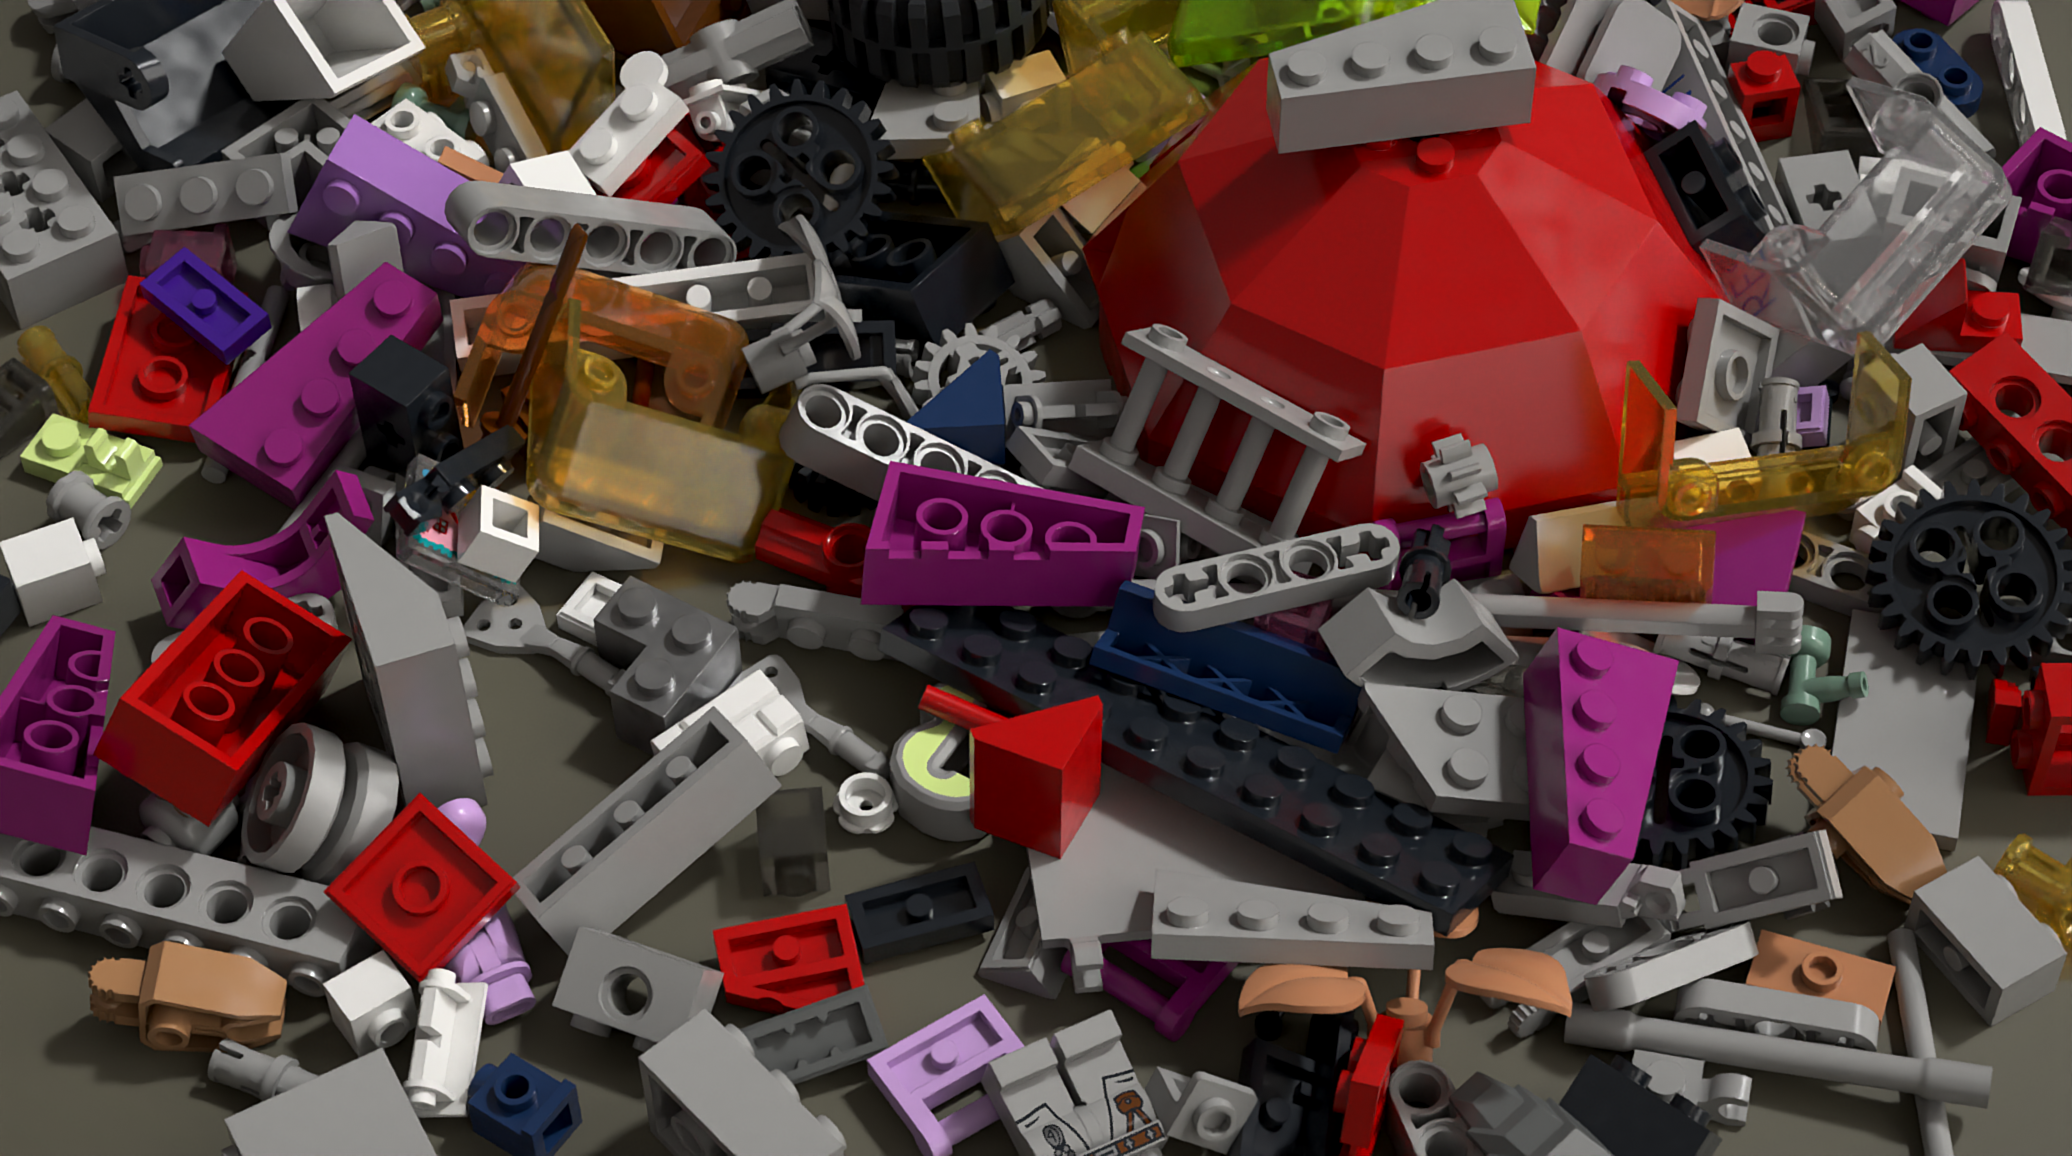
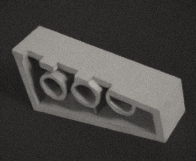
M1437 0L1269 53L1266 110L1278 154L1530 123L1537 67L1514 0Z

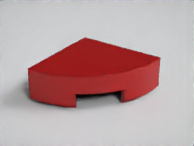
M1992 679L1988 691L1986 743L2009 746L2012 732L2016 730L2021 710V690L2018 689L2019 686H2015L2016 683L2003 679Z

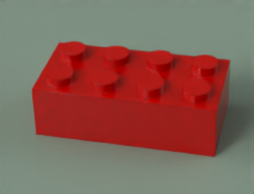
M241 570L119 698L93 755L118 770L124 776L131 778L173 804L180 811L189 814L209 827L258 771L264 756L276 738L292 724L299 723L323 696L352 638Z

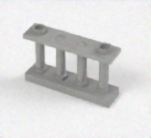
M1153 324L1149 328L1125 332L1121 344L1146 357L1112 437H1105L1102 440L1078 445L1068 469L1132 505L1145 507V512L1150 515L1181 520L1180 532L1221 555L1296 539L1295 534L1329 458L1340 462L1360 456L1366 443L1349 435L1350 426L1341 419L1324 412H1315L1313 415L1186 346L1188 338L1171 327ZM1170 370L1199 387L1165 465L1155 468L1137 458L1139 451L1135 446L1167 371ZM1223 399L1252 415V418L1218 495L1210 496L1209 498L1190 487L1192 481L1188 474L1219 403ZM1277 429L1305 444L1306 448L1272 525L1261 527L1243 517L1245 510L1241 507V504L1273 432ZM1299 562L1290 569L1295 575L1305 579L1312 562Z

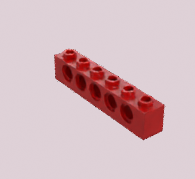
M2005 331L1949 370V373L1968 393L1959 430L1967 431L1985 449L1991 464L2002 474L2010 475L2030 495L2029 499L2038 512L2048 508L2051 511L2049 519H2053L2061 528H2066L2068 535L2072 538V397ZM2000 410H2011L2020 417H2009ZM2043 453L2055 454L2064 461H2052L2046 458Z

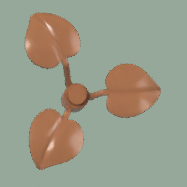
M1369 898V899L1366 901V902H1372V903H1379V902H1377V901H1375V900H1373V899H1371V898ZM1478 907L1447 937L1433 930L1434 937L1456 939L1471 933L1478 924ZM1489 948L1478 951L1474 955L1473 961L1458 959L1454 964L1447 967L1445 970L1446 984L1433 1016L1428 1013V1005L1419 1000L1421 970L1408 969L1406 997L1388 1001L1386 1003V1010L1380 1013L1381 1015L1405 1020L1397 1069L1408 1061L1424 1060L1433 1062V1048L1440 1047L1441 1029L1457 990L1542 1008L1566 1015L1569 1018L1572 1015V998L1566 972L1563 966L1553 957L1524 949ZM1265 963L1256 969L1245 982L1240 994L1238 1009L1239 1017L1241 1018L1244 1015L1260 1011L1335 1014L1352 1011L1361 1005L1367 1022V1039L1377 1016L1366 980L1361 977H1348V969L1343 966Z

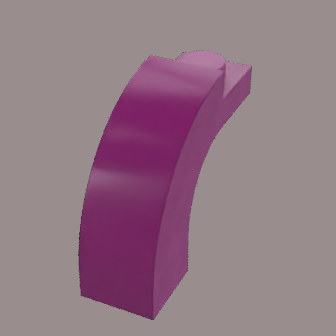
M335 470L303 513L291 525L264 540L244 545H220L183 537L151 579L167 626L185 630L241 570L286 598L303 593H314L329 599L340 591L341 587L324 516L339 513L362 533H367L375 520L357 475Z

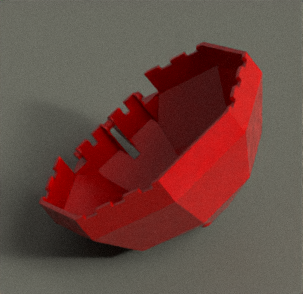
M1268 57L1259 59L1198 104L1149 165L1150 170L1139 178L1140 182L1112 211L1082 248V253L1099 299V346L1109 375L1113 376L1116 388L1121 396L1129 397L1146 358L1121 344L1125 332L1149 328L1153 324H1161L1184 334L1188 338L1186 346L1313 415L1315 412H1324L1341 419L1350 426L1349 435L1366 443L1360 456L1340 462L1329 458L1296 532L1299 538L1393 518L1396 523L1448 514L1447 506L1434 509L1422 483L1420 463L1431 460L1430 456L1435 455L1432 442L1459 433L1462 434L1464 441L1469 439L1471 447L1481 443L1485 444L1493 459L1498 477V489L1487 492L1488 497H1485L1484 500L1498 497L1503 505L1507 524L1504 550L1512 548L1513 553L1515 552L1527 520L1531 515L1619 500L1625 505V524L1627 528L1655 485V473L1662 467L1667 444L1685 439L1692 429L1675 420L1677 411L1675 394L1684 374L1688 352L1687 330L1689 323L1695 315L1698 297L1717 298L1729 304L1730 302L1714 268L1690 246L1643 153L1654 146L1653 140L1593 83L1538 61H1535L1537 69L1530 123L1430 135L1433 138L1424 137L1419 142L1412 141L1410 138L1278 154L1266 110ZM1170 370L1167 371L1136 443L1141 460L1155 467L1165 465L1199 387ZM1221 399L1188 474L1192 481L1191 484L1216 496L1218 495L1252 415ZM1275 429L1241 507L1273 522L1306 445ZM1360 552V553L1367 554V555L1369 556L1370 560L1373 561V559L1371 558V556L1369 555L1368 552Z

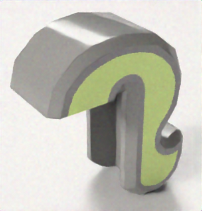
M943 682L933 686L987 709L986 704ZM920 710L921 725L907 730L894 744L889 763L891 788L899 806V815L922 833L940 840L961 842L982 838L987 833L975 829L970 820V779L960 774L970 761V731Z

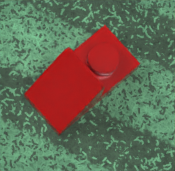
M1963 258L1949 263L1892 295L1893 349H1910L1923 343L1929 351L1975 353L2005 331L2020 346L2022 344L2023 334L2019 293L1967 290L1966 264Z

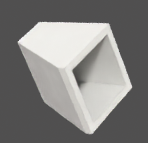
M263 0L222 51V54L253 101L333 98L422 53L426 47L395 0Z

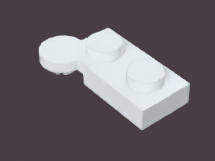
M652 51L639 52L626 60L620 72L621 84L625 90L568 151L581 172L588 178L590 184L608 197H611L690 111L678 95L664 87L668 77V68L663 59Z

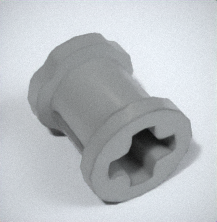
M72 471L65 477L60 478L51 488L46 499L47 515L56 522L73 517L77 529L82 532L84 541L94 538L98 548L102 550L112 546L121 538L131 519V509L128 503L118 496L107 497L95 489L93 479L82 471Z

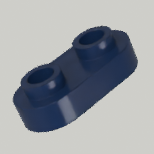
M1917 28L1904 30L1894 36L1892 39L1894 43L1922 72L1928 73L1938 80L1943 94L1967 119L1977 112L1983 92V82L1980 76L1939 35L1926 29ZM1919 102L1926 110H1929L1933 105L1930 102Z

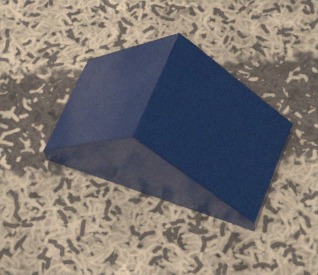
M989 349L906 422L994 465L1005 464V424L999 355Z

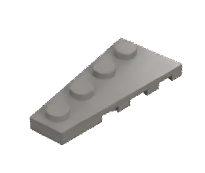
M891 80L885 84L871 120L880 119L887 131L879 140H890L895 148L896 153L888 159L982 157L978 81L966 84L965 80L952 82L950 87L934 88L933 84H919L918 88L904 87L897 80Z
M1155 869L1151 959L1433 970L1434 932L1432 912L1417 910L1405 905H1385Z

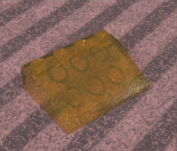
M449 0V4L444 6L445 18L454 36L457 38L464 36L470 45L469 51L481 48L495 74L504 72L548 155L566 150L569 151L616 100L614 47L583 0Z

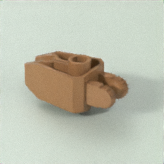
M1814 744L1812 747L1807 745L1805 750L1800 749L1797 754H1791L1792 758L1787 760L1789 764L1785 768L1788 770L1787 777L1789 776L1792 779L1791 783L1795 782L1797 784V790L1814 806L1804 816L1811 827L1807 833L1826 830L1835 860L1841 857L1871 888L1910 905L1915 890L1947 873L1935 838L1900 800L1904 796L1902 789L1885 771L1879 767H1874L1871 770L1864 765L1851 772L1837 756H1831V750H1826L1824 745L1821 747L1817 746V744Z
M163 941L150 946L147 961L127 958L115 960L114 957L111 959L104 957V960H97V964L91 965V971L88 972L89 988H92L90 1011H93V1016H97L99 1021L105 1020L107 1023L114 1021L115 1024L139 1027L140 1042L154 1050L214 1052L217 1049L221 1052H226L219 1047V1043L226 1038L234 1040L236 1043L249 1049L281 1038L287 999H285L287 980L250 957Z

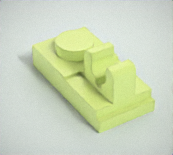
M52 413L20 455L26 473L56 483L60 478L65 477L72 471H82L93 479L95 489L107 497H120L130 505V509L163 466L161 457L156 456L153 449L139 445L134 439L127 437L124 440L107 434L105 429L89 428V425Z

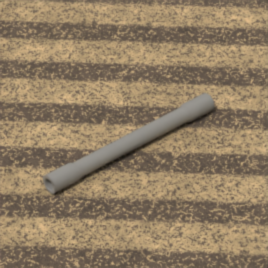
M1572 1002L1571 1017H1566L1564 1043L1619 1052L1637 1049L1706 1062L1912 1093L1927 1100L1985 1109L1988 1107L1993 1069L1992 1066L1940 1058L1916 1059L1638 1016L1628 1010L1593 1011L1591 1005Z

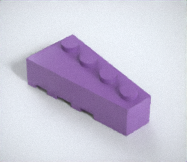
M355 114L327 158L287 233L327 247L331 241L355 220L391 222L397 228L404 273L417 281L463 298L540 288L552 266L549 264L487 258L477 255L447 222L444 213L445 202L449 194L458 185L469 180ZM488 214L483 215L476 224L482 222Z

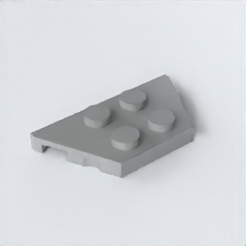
M1364 682L1358 696V706L1365 716L1374 713L1390 736L1386 748L1398 766L1410 774L1413 780V788L1429 812L1530 821L1524 698Z

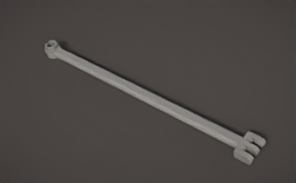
M1133 579L1132 582L1154 590L1156 580ZM1228 583L1232 589L1244 594L1257 592L1263 587L1262 584ZM1214 585L1208 586V588H1212V587H1213V590H1214L1213 597L1216 598V595H1215V586H1214ZM1373 589L1385 597H1397L1399 590ZM1757 591V606L1471 593L1491 612L1500 627L1554 630L1559 627L1577 631L1754 638L1755 653L1791 655L1800 650L1802 643L1801 632L1803 628L1804 600L1800 595L1792 592ZM1360 593L1261 616L1331 619ZM1183 594L1173 595V596H1179L1183 601H1186V602H1189V603L1194 602V601H1187V600L1184 598ZM1051 606L1059 614L1070 618H1084L1091 616L1096 611L1113 610V607Z

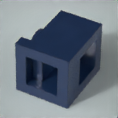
M512 1052L499 1067L492 1063L482 1066L474 1075L468 1087L467 1097L469 1101L467 1105L473 1131L512 1156H554L583 1122L575 1084L567 1079L559 1082Z

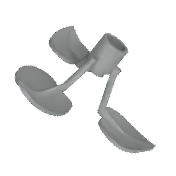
M801 214L781 223L778 228L786 232L812 260L815 293L813 303L783 327L772 331L770 336L741 348L761 394L791 381H794L797 390H800L811 384L875 379L892 396L906 422L919 410L890 367L878 366L808 373L806 367L817 363L809 341L837 326L853 361L861 358V351L853 321L844 303H842L837 281L816 232ZM824 309L828 312L825 319L804 331L800 328L821 310Z

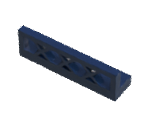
M1128 580L1123 582L1118 590L1108 627L1094 645L1089 664L1338 754L1353 726L1359 708L1358 696L1362 687L1345 677L1332 654L1242 621H1235L1192 632L1169 630L1161 625L1154 616V590Z

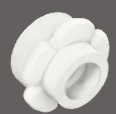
M868 772L858 773L846 779L835 796L833 803L834 812L840 815L839 824L845 830L854 834H876L886 830L894 822L895 817L893 813L899 808L887 780L880 775ZM865 806L872 807L871 810H861L860 808Z

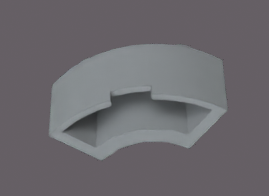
M1455 578L1441 587L1439 608L1434 615L1427 619H1414L1416 603L1412 602L1408 615H1405L1398 607L1397 597H1385L1367 587L1318 629L1345 677L1360 687H1363L1364 682L1428 689L1442 687L1443 690L1461 691L1494 676L1519 658L1491 612Z

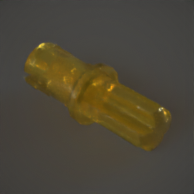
M40 325L27 329L17 341L19 346L17 350L36 374L35 382L37 388L45 396L53 398L66 418L88 425V409L93 391L82 377L83 368L81 363L75 357L65 353L56 340L53 331L47 326Z

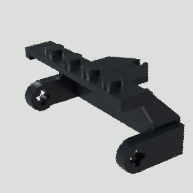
M99 0L53 25L63 77L76 83L137 166L149 172L220 162L223 159L221 150L300 101H253L222 54V51L263 0Z

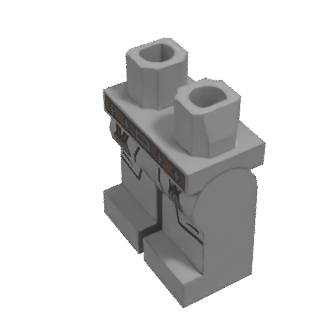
M1111 1009L1054 1033L1050 1044L1045 1037L988 1063L981 1083L1020 1156H1163L1161 1150L1167 1142L1168 1136L1160 1120L1156 1119L1152 1104L1139 1083L1120 1042L1122 1032Z

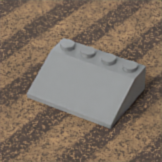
M339 513L324 516L362 681L385 750L396 761L399 777L398 789L404 807L419 793L427 798L436 808L446 802L459 798H470L475 800L479 806L487 805L483 778L494 775L483 739L486 736L484 723L477 701L474 698L478 696L475 679L468 658H462L469 656L470 650L460 617L456 616L447 619L439 595L434 589Z

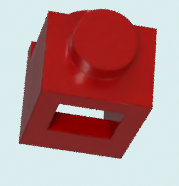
M1760 50L1750 54L1747 61L1731 63L1727 79L1755 141L1762 142L1791 137L1801 86L1786 54L1778 56L1771 51ZM1766 107L1770 115L1752 118L1753 109Z

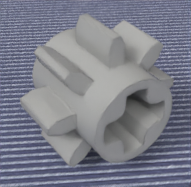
M1461 433L1432 442L1435 455L1430 456L1431 460L1420 463V474L1426 495L1433 508L1438 509L1447 506L1449 513L1454 511L1457 519L1487 510L1484 498L1488 497L1487 492L1498 489V477L1493 459L1485 444L1481 443L1471 447L1469 439L1464 441Z

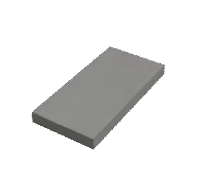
M1852 609L1842 676L1864 671L1868 680L1869 693L1864 698L1853 699L1848 697L1838 700L1831 756H1837L1851 772L1864 765L1871 770L1874 767H1879L1885 771L1902 789L1904 796L1900 800L1932 834L1938 849L1954 852L1959 836L1977 675L1975 680H1969L1964 663L1955 662L1947 676L1941 675V658L1935 655L1921 666L1916 664L1919 646L1912 643L1899 650L1894 647L1899 627L1880 630L1878 627L1880 613Z

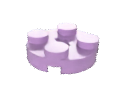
M1620 65L1617 73L1609 71L1607 73H1600L1593 82L1646 135L1654 140L1661 141L1665 131L1673 134L1693 120H1696L1704 129L1707 126V123L1702 118L1707 109L1703 102L1681 92H1674L1673 96L1670 97L1651 88L1654 81L1653 78L1630 66Z

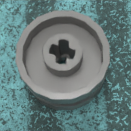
M307 723L292 724L276 738L264 756L252 782L244 809L241 832L244 855L252 864L279 873H294L297 870L304 880L329 886L392 822L397 805L399 786L396 761L388 752L360 742L345 743L343 745L342 741L334 733Z

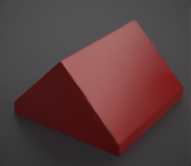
M1098 695L970 729V820L975 829L1061 860L1100 795L1103 704Z

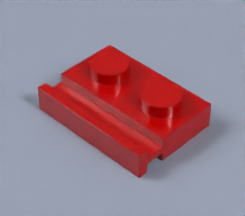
M1377 1014L1368 1039L1356 1036L1348 1069L1341 1072L1333 1105V1112L1345 1114L1340 1139L1343 1146L1339 1156L1372 1155L1386 1118L1388 1087L1391 1075L1397 1067L1405 1020Z

